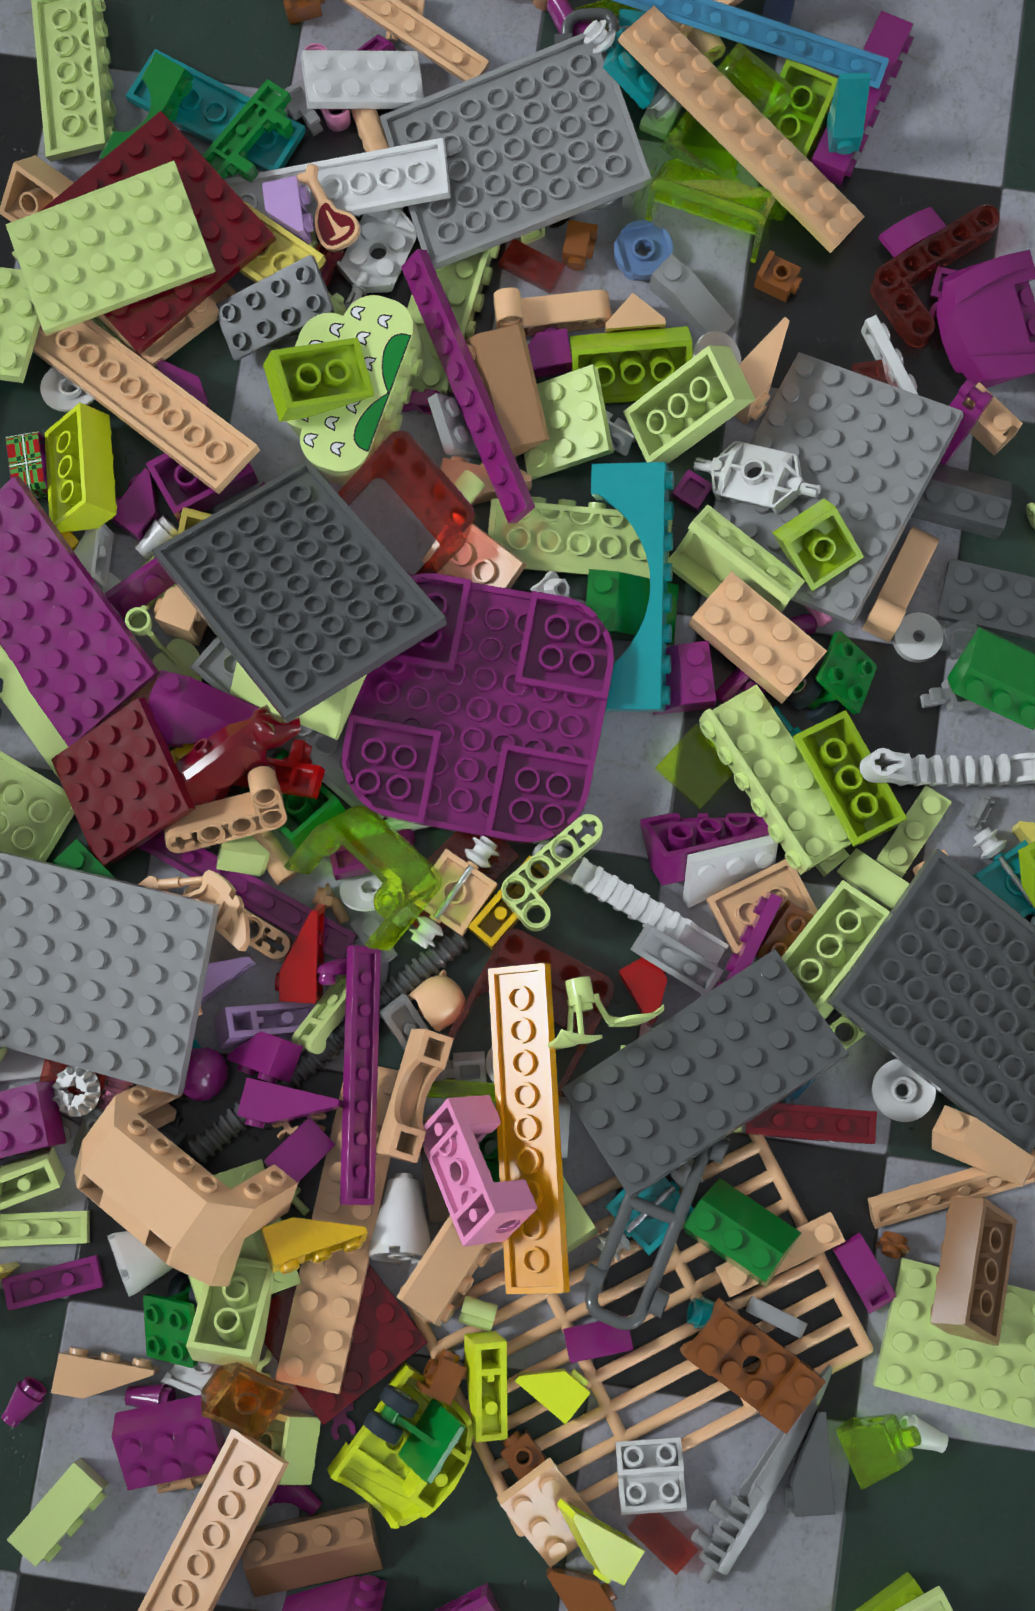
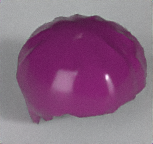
M210 1047L193 1048L191 1050L183 1094L194 1101H206L218 1095L221 1089L225 1087V1081L228 1078V1065L225 1057Z

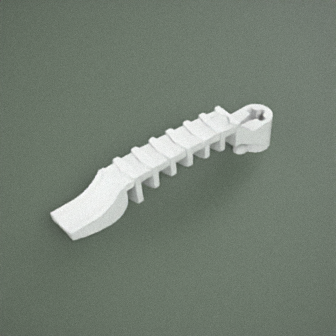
M880 748L863 758L860 763V772L863 778L869 782L898 784V786L913 784L914 786L929 785L930 787H935L936 785H946V787H952L953 785H962V787L979 785V787H985L986 785H995V787H1001L1002 785L1018 786L1035 783V753H1021L1008 758L1007 754H1001L995 759H991L989 755H984L979 759H973L972 756L957 759L956 755L941 759L940 755H934L926 759L925 755L911 758L910 754Z
M550 840L539 843L534 848L532 856L547 845ZM561 845L555 848L556 854L561 858H568L573 854V852ZM585 857L578 859L557 877L570 885H578L583 888V892L586 894L591 893L597 896L600 902L609 903L613 906L614 910L626 913L629 919L638 920L643 923L642 927L649 923L716 966L729 946L700 928L690 919L680 916L679 912L665 907V904L653 900L647 893H641L633 885L619 880V877L616 875H611L605 872L604 868L597 867L588 862V859ZM541 864L544 868H546V869L549 871V869L547 868V866H545L544 864Z

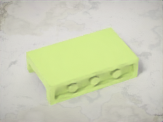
M709 505L691 522L688 527L689 531L676 551L668 558V563H672L673 572L707 599L732 571L781 613L805 582L804 579Z

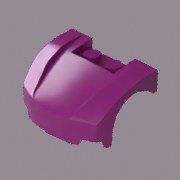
M1030 249L969 266L946 276L942 280V299L937 302L936 308L941 340L949 361L955 372H962L966 379H971L976 384L980 382L986 389L1010 380L1035 374V301L1029 283L1035 280V266Z

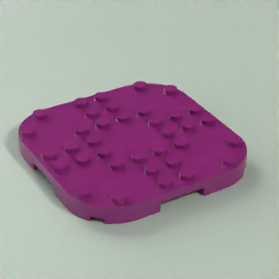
M436 573L410 576L444 614L447 625L366 675L353 704L351 715L349 714L343 743L342 765L347 783L365 806L389 819L477 836L483 835L488 838L521 844H536L554 839L581 816L589 798L614 666L613 644L608 630L592 609L572 598L537 591L529 593L472 582L471 579Z

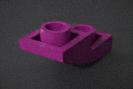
M928 207L891 226L881 233L878 239L891 255L898 259L917 252L922 243L943 236L948 227L931 207Z

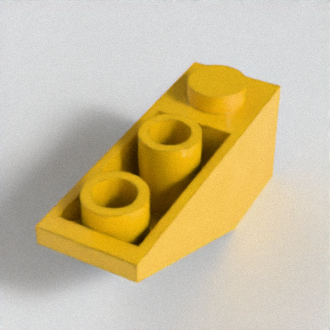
M292 1217L261 1228L260 1237L272 1273L281 1271L282 1274H287L299 1269L301 1263L310 1260L313 1263H319L329 1259L333 1252L343 1249L347 1253L359 1249L363 1246L362 1242L366 1241L368 1232L366 1227Z

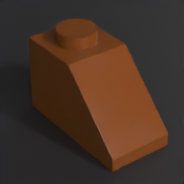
M557 1566L546 1569V1576L568 1611H616L613 1601L618 1598L610 1584L605 1582L602 1584L597 1576Z

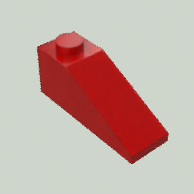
M318 904L311 910L282 967L276 973L275 991H279V1001L316 1004L323 996V984H320L318 981L320 973H317L320 965L324 964L325 904Z

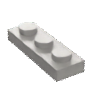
M649 923L645 925L630 949L703 995L713 989L724 971Z

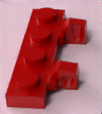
M294 739L289 757H284L283 760L266 758L270 764L276 767L277 771L275 773L281 793L317 799L325 769L320 765L312 764L310 759L312 746L305 740ZM247 771L233 785L249 788V772Z

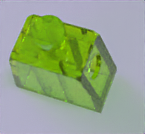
M894 1414L850 1418L836 1429L860 1489H865L905 1467L913 1459L911 1448L921 1445V1435L917 1427L912 1425L902 1429L897 1416Z

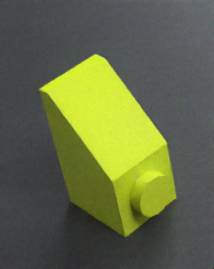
M565 1368L522 1372L515 1378L517 1384L565 1424H567L591 1393L590 1389L586 1386L589 1380L576 1369L571 1373Z

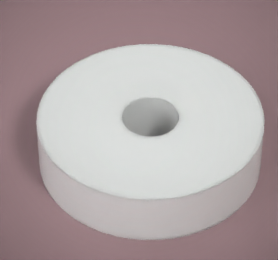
M921 612L911 613L903 617L893 636V645L897 653L905 660L915 663L925 662L934 657L943 643V630L939 622L934 617ZM913 634H921L923 641H915Z

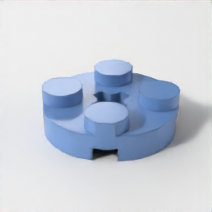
M639 220L627 224L621 230L614 243L615 263L629 280H651V274L673 253V243L669 233L663 227L660 229L648 220ZM639 245H644L645 249H651L647 256H641L636 253Z

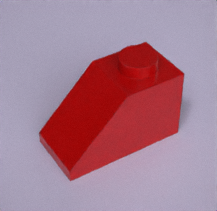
M643 957L619 970L618 975L641 1014L652 1013L661 1006L668 980L665 976L667 972ZM658 1016L646 1022L648 1027L656 1023Z

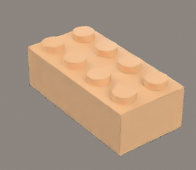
M732 571L692 616L688 624L690 628L706 641H709L715 649L781 704L827 652V650Z

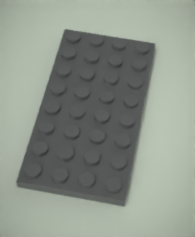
M774 949L561 1088L624 1190L632 1199L847 1058L849 1054L783 959Z

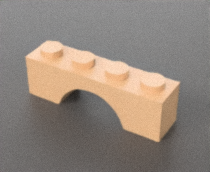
M411 1029L377 1142L376 1153L406 1162H418L426 1135L423 1125L426 1098L436 1077L445 1070L454 1038L427 1029Z

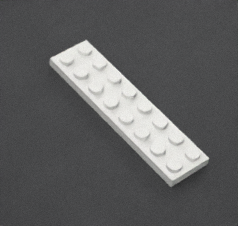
M443 138L311 163L319 168L318 181L327 197L334 203L337 209L349 212L353 216L451 198L446 145ZM310 163L260 172L252 183L240 176L224 180L243 201L270 218L265 210L262 183L297 176V174L305 172L307 165ZM307 186L311 203L307 204V211L311 213L314 222L318 204Z

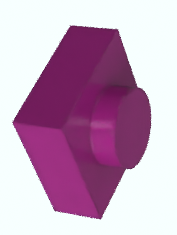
M688 469L672 492L671 497L692 511L697 512L713 487L710 482Z

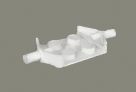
M404 207L363 214L359 222L361 231L358 239L348 246L342 261L337 262L338 270L352 285L351 293L345 303H353L360 299L362 295L366 296L367 293L391 292L401 273V266L406 262L417 238L414 224L403 212ZM376 248H382L387 252L381 259H374L370 256L371 252Z
M734 441L717 458L714 457L712 461L697 457V462H694L695 470L711 474L713 493L718 501L721 500V497L751 503L771 508L776 515L791 504L798 495L802 494L818 498L821 492L820 485L804 482L800 461L797 454ZM755 467L762 469L757 477H747L750 469Z

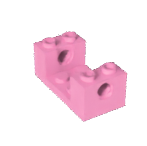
M490 1095L448 1098L424 1125L426 1135L423 1148L463 1247L506 1241L537 1209L534 1197L525 1179L493 1182L490 1170L483 1158L478 1143L482 1141L487 1133H492L501 1123Z

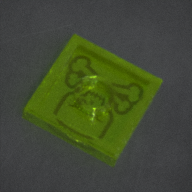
M695 724L655 767V770L699 810L734 774L729 765L721 762L717 755V747L711 739H707L698 724Z

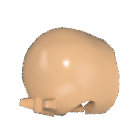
M442 970L437 976L426 979L408 995L410 1001L413 999L417 1001L419 1006L417 1012L438 1032L459 1019L465 1009V996L460 986L446 976L445 970Z

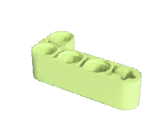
M585 814L579 817L502 883L501 891L504 902L529 930L534 932L541 931L550 922V908L538 893L600 841L603 826L600 819L595 815ZM583 825L588 828L593 825L595 827L594 836L590 834L583 836L580 839L582 847L579 848L575 839L582 834ZM565 843L572 847L573 854L568 858H561L556 854L555 848ZM536 864H544L549 869V874L544 878L538 879L532 875L531 869ZM512 884H519L524 888L525 893L519 899H512L506 893L508 887ZM533 908H540L545 913V919L540 923H532L527 918L528 912Z

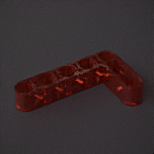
M984 204L975 208L876 270L870 286V292L909 347L914 349L924 347L935 328L933 317L916 295L912 286L934 274L937 266L945 267L988 241L1000 220V214L994 206ZM978 221H985L989 226H983ZM954 235L963 237L965 241L956 240ZM935 250L941 256H934L929 251ZM911 265L916 271H909L904 266ZM880 280H887L892 286H884L880 283ZM896 304H905L908 310H901ZM913 327H920L925 333L918 334L913 330Z

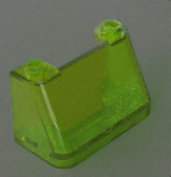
M740 42L732 48L717 67L718 71L727 77L768 120L776 111L782 114L792 101L789 95L794 87ZM687 110L660 145V148L667 154L718 187H721L723 184L729 186L739 173L735 169L738 161Z

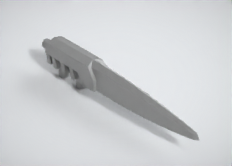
M830 1364L820 1374L826 1383L787 1434L780 1429L777 1431L748 1478L746 1477L739 1488L741 1497L732 1494L729 1499L732 1502L729 1508L716 1500L711 1503L709 1512L721 1519L719 1524L715 1522L711 1527L714 1530L711 1537L699 1529L693 1532L691 1540L703 1548H699L696 1554L706 1563L698 1575L705 1583L709 1584L717 1571L725 1575L729 1573L766 1513L767 1506L789 1470L814 1419L832 1375L833 1368Z

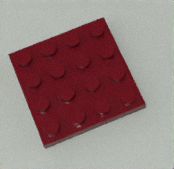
M146 698L135 699L51 759L93 856L105 868H108L196 809Z
M370 1263L367 1269L340 1394L295 1385L323 1425L327 1424L428 1343ZM297 1285L283 1290L270 1301L264 1343L278 1363Z

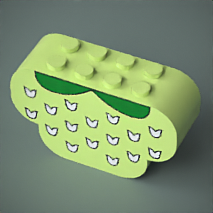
M378 295L365 296L356 300L349 306L344 316L336 313H323L311 318L303 326L295 345L296 347L356 337L359 339L375 395L371 398L315 416L286 421L300 439L304 455L325 480L349 488L361 487L371 482L379 473L384 459L387 460L392 451V436L394 432L399 431L402 424L403 416L401 412L403 405L409 403L411 392L413 391V387H411L415 376H419L423 366V359H421L423 340L411 314L401 303Z

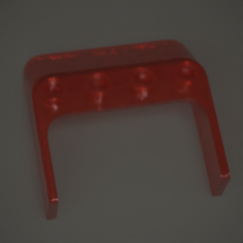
M396 431L388 436L339 490L338 494L350 506L373 480L377 478L384 479L440 545V548L414 575L423 573L437 574L466 543L474 522L475 512L470 502L415 438L408 432Z
M510 929L500 937L449 1031L448 1037L454 1038L453 1040L456 1039L478 997L484 992L489 991L488 969L549 963L551 967L554 1023L567 1029L568 1018L566 980L590 976L593 994L599 993L600 1001L605 1010L613 997L614 985L610 978L521 930ZM592 1003V1010L582 1012L585 1035H593L603 1017L595 1003ZM574 1013L573 1033H578L576 1013ZM588 1043L578 1044L577 1052L558 1086V1097L561 1096V1088L567 1085Z

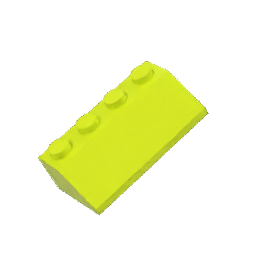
M80 402L45 432L49 518L60 533L98 529L117 514L110 415Z

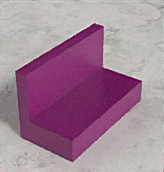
M308 1117L263 1162L268 1167L275 1164L298 1183L335 1144Z

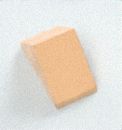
M632 293L606 322L605 333L665 328L666 321L661 314Z

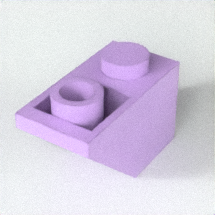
M297 176L262 183L265 210L271 220L305 243L311 244V231H314V222L311 213L307 211V204L311 203L307 186H302Z

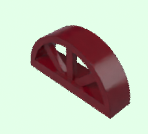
M777 1103L746 1123L745 1134L814 1141L875 1144L877 1111Z

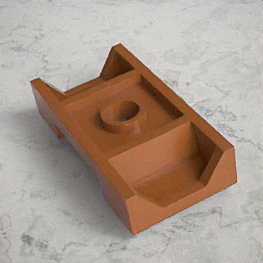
M718 1298L715 1302L710 1319L695 1339L683 1344L680 1348L682 1355L708 1376H713L758 1410L761 1416L785 1434L789 1432L826 1383L817 1371L721 1298ZM749 1356H756L760 1360L758 1368L754 1371L743 1369V1362Z

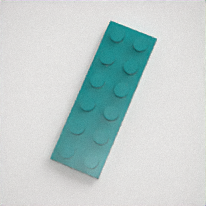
M154 49L125 95L127 101L149 112L151 97L147 85L142 80V76L155 52L185 68L194 77L190 93L183 97L178 107V115L173 122L174 126L211 145L251 98ZM288 118L292 122L293 129H295V132L289 139L279 135L274 129L270 133L265 131L247 152L249 157L247 160L262 172L284 168L306 133L305 126Z

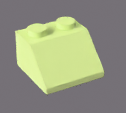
M251 1405L247 1434L289 1462L279 1485H311L321 1421L317 1416L300 1411Z

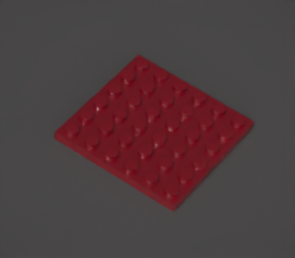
M162 111L158 112L42 209L45 210L175 161L216 272L103 314L139 355L276 241L274 234Z

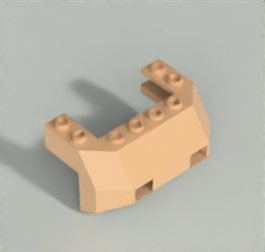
M136 1085L115 1095L82 1140L74 1170L76 1187L168 1266L210 1286H229L244 1238L288 1213L298 1183L274 1164L229 1189L157 1130L175 1120L177 1110L168 1103L181 1097L182 1094L174 1095L146 1086Z

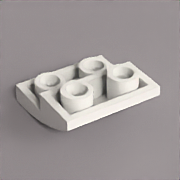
M681 1437L615 1443L621 1515L687 1510Z

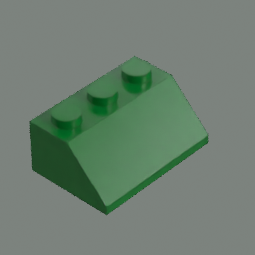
M979 627L947 677L952 692L1034 730L1035 653Z
M721 1178L701 1198L683 1225L686 1234L765 1288L802 1234Z

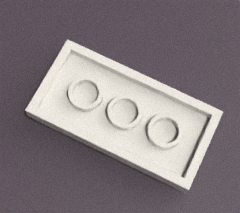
M302 50L301 62L307 109H399L424 98L417 51Z

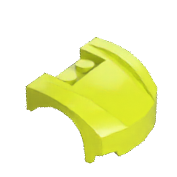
M403 1362L388 1385L400 1389L418 1402L419 1409L413 1418H408L417 1423L430 1401L435 1398L419 1391L415 1386L417 1380L419 1379L424 1382L426 1377L406 1362ZM439 1400L437 1401L466 1427L460 1441L454 1446L444 1462L441 1472L436 1475L431 1484L424 1482L398 1456L399 1451L411 1433L399 1424L397 1425L402 1428L403 1434L395 1445L382 1440L363 1425L351 1443L348 1444L346 1442L328 1466L327 1471L330 1478L352 1489L381 1513L391 1528L398 1529L400 1526H406L420 1517L426 1518L455 1489L472 1454L473 1423L466 1411L455 1400H452L451 1405ZM380 1401L374 1411L381 1413L386 1404Z

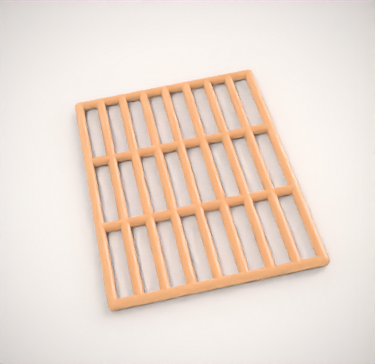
M749 1134L752 1142L725 1155L722 1164L713 1161L706 1166L702 1176L703 1181L759 1153L767 1171L734 1188L747 1196L774 1182L782 1199L766 1207V1209L776 1216L789 1211L796 1227L808 1222L764 1136ZM614 1176L576 1197L582 1207L623 1186L618 1178ZM612 1214L593 1223L599 1233L591 1239L608 1231V1226H612L615 1220ZM634 1239L631 1240L630 1251L622 1248L618 1252L619 1261L637 1253L643 1248ZM503 1242L491 1243V1254L501 1250ZM700 1242L681 1252L677 1244H675L664 1275L676 1270L684 1287L670 1294L664 1312L688 1299L691 1300L693 1297L699 1299L703 1296L702 1292L721 1283L716 1270L696 1281L686 1263L711 1251ZM824 1252L773 1277L766 1288L760 1284L726 1302L739 1311L748 1306L752 1296L762 1299L819 1269L827 1287L782 1311L797 1318L834 1298L843 1316L784 1347L794 1355H798L849 1328L858 1346L814 1368L819 1374L829 1364L833 1368L832 1374L873 1352V1345ZM615 1256L612 1260L611 1265L619 1262ZM599 1257L589 1263L597 1265ZM589 1263L569 1272L570 1287L583 1280ZM652 1267L598 1295L600 1306L604 1307L644 1286ZM505 1269L471 1286L465 1295L460 1294L454 1303L456 1309L463 1306L465 1296L477 1299L504 1285ZM558 1293L527 1294L498 1309L492 1327L547 1299L555 1317L508 1341L507 1356L559 1329L563 1332V1328L573 1327V1322L590 1314L586 1308V1303L583 1302L566 1311ZM407 1307L416 1327L428 1343L425 1346L433 1359L437 1352H442L443 1348L449 1350L463 1343L464 1334L486 1331L467 1325L437 1341L429 1324L430 1321ZM648 1313V1315H647L646 1319L644 1320V1322H646V1321H648V1320H650V1319H652V1318H654V1317H656V1316H654V1315ZM764 1320L755 1324L765 1333L778 1328ZM685 1323L597 1370L591 1359L579 1361L578 1364L584 1377L589 1380L586 1386L591 1388L599 1406L535 1439L539 1448L543 1451L606 1418L614 1436L557 1465L561 1472L567 1476L615 1451L616 1442L634 1441L729 1391L730 1389L717 1381L625 1430L617 1411L699 1368L689 1360H686L613 1399H610L602 1383L606 1379L695 1334L701 1329H695L692 1324ZM567 1348L519 1373L551 1370L569 1362ZM757 1360L756 1362L744 1367L743 1369L746 1371L756 1370L759 1366L760 1360ZM518 1374L507 1379V1394L521 1387L515 1382ZM459 1386L453 1400L471 1418L469 1399H465ZM740 1398L744 1406L681 1438L682 1453L758 1414L759 1411ZM537 1400L507 1416L508 1431L548 1409ZM473 1435L472 1443L499 1496L508 1489V1485L501 1472L510 1467L503 1456L495 1460L487 1442L476 1443ZM520 1451L517 1454L519 1462L529 1458V1454L526 1451ZM616 1472L578 1492L579 1495L588 1503L619 1487L618 1473ZM507 1514L516 1534L524 1537L525 1535Z

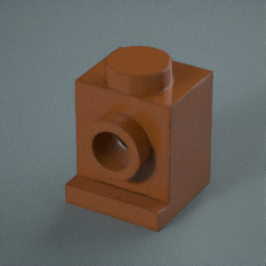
M282 0L289 25L321 17L322 10L320 4L325 3V0Z
M574 220L568 221L562 251V265L575 271L585 269L587 258L593 259L595 243L597 241V224Z
M770 250L756 275L754 288L786 302L790 293L795 295L802 283L803 278L799 276L801 267L776 256L775 252Z
M443 1348L441 1353L437 1352L435 1358H431L428 1361L423 1376L426 1377L424 1382L418 1379L415 1386L421 1393L451 1405L467 1368L459 1361L460 1355Z
M516 1430L508 1436V1439L502 1441L505 1447L500 1450V1454L519 1480L547 1460L528 1430L522 1434ZM520 1451H526L529 1454L530 1458L527 1462L522 1463L518 1461L517 1454Z

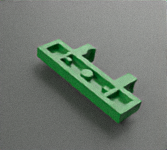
M267 79L202 156L223 179L228 175L234 178L238 173L240 177L252 183L257 177L258 171L255 165L247 160L249 158L247 152L265 131L270 133L272 129L286 139H289L295 132L291 124L292 122L286 118L287 113L284 110L292 100L290 93Z

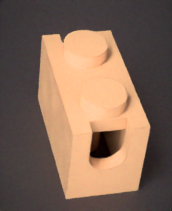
M980 382L976 385V388L983 393L985 391L990 393ZM994 397L970 431V434L995 456L1017 434L1023 423ZM968 398L965 402L972 408H974L976 404L970 398Z

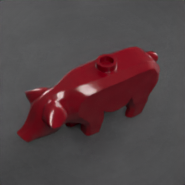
M265 705L257 709L247 720L231 723L221 728L209 738L199 739L194 744L193 749L176 762V766L194 806L224 799L231 790L229 786L241 779L247 771L249 772L256 767L267 766L276 772V767L270 764L266 758L267 750L283 745L300 733V718H295L286 723L282 717L272 714L269 706Z

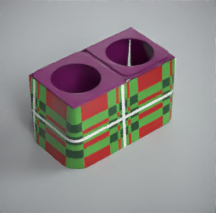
M36 431L5 437L10 479L13 476L21 477L35 498L47 497L45 443L39 444V442L45 441L43 435Z

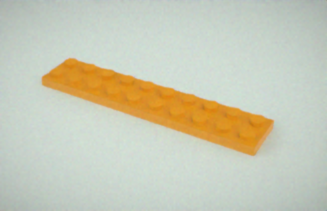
M549 963L488 969L495 1104L501 1121L497 1127L500 1182L525 1179L537 1206V1209L506 1241H503L506 1294L570 1292L556 1051L547 1046L548 1043L555 1039L551 967Z

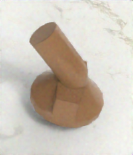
M326 883L325 888L318 886L312 904H325V910L331 907L339 925L349 921L350 918L342 901L335 896L330 884Z

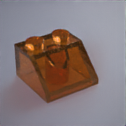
M238 1362L217 1367L201 1389V1415L259 1440L290 1399L294 1389Z

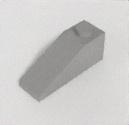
M672 254L651 274L650 290L701 334L704 335L712 331H720L727 334L734 327L736 322L704 284Z

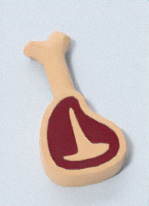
M310 163L307 165L305 172L297 174V178L300 183H304L309 187L318 204L314 217L318 239L326 250L332 252L341 251L358 239L361 231L359 221L351 213L335 207L318 181V166Z

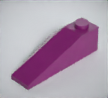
M161 670L150 693L148 703L167 746L172 748L183 747V744L196 743L201 738L207 739L226 725L247 720L259 709L250 703L194 678Z
M667 813L640 819V827L649 864L662 886L685 881L687 856L689 854L769 835V826L763 817L757 816L756 813H728L726 818H708V813H698L697 818H680L679 813Z

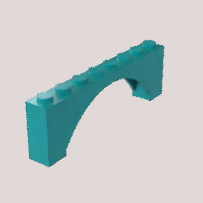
M665 462L592 464L591 495L596 500H605L628 520L642 543L650 571V594L646 614L631 645L614 663L605 712H665V705H669L671 700L670 686H666V674L671 672V656L666 655V643H671L672 639L671 624H667V612L672 611V595L667 594V582L672 581L673 578L672 563H668V551L673 550V533L668 532V522L673 520L674 505L673 502H669V490L674 489V472L669 471V467Z

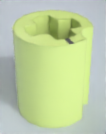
M464 470L446 492L445 496L455 507L465 511L485 485L475 474Z
M465 1296L458 1322L491 1332L498 1305Z

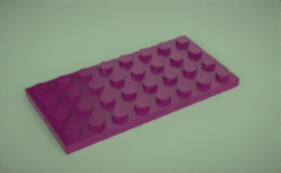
M13 476L0 489V645L8 654L9 659L15 664L31 695L69 747L107 720L160 672L22 478Z

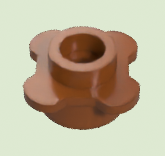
M883 1232L882 1238L875 1244V1247L880 1249L883 1255L893 1259L905 1257L906 1253L910 1252V1248L907 1246L908 1239L895 1232Z

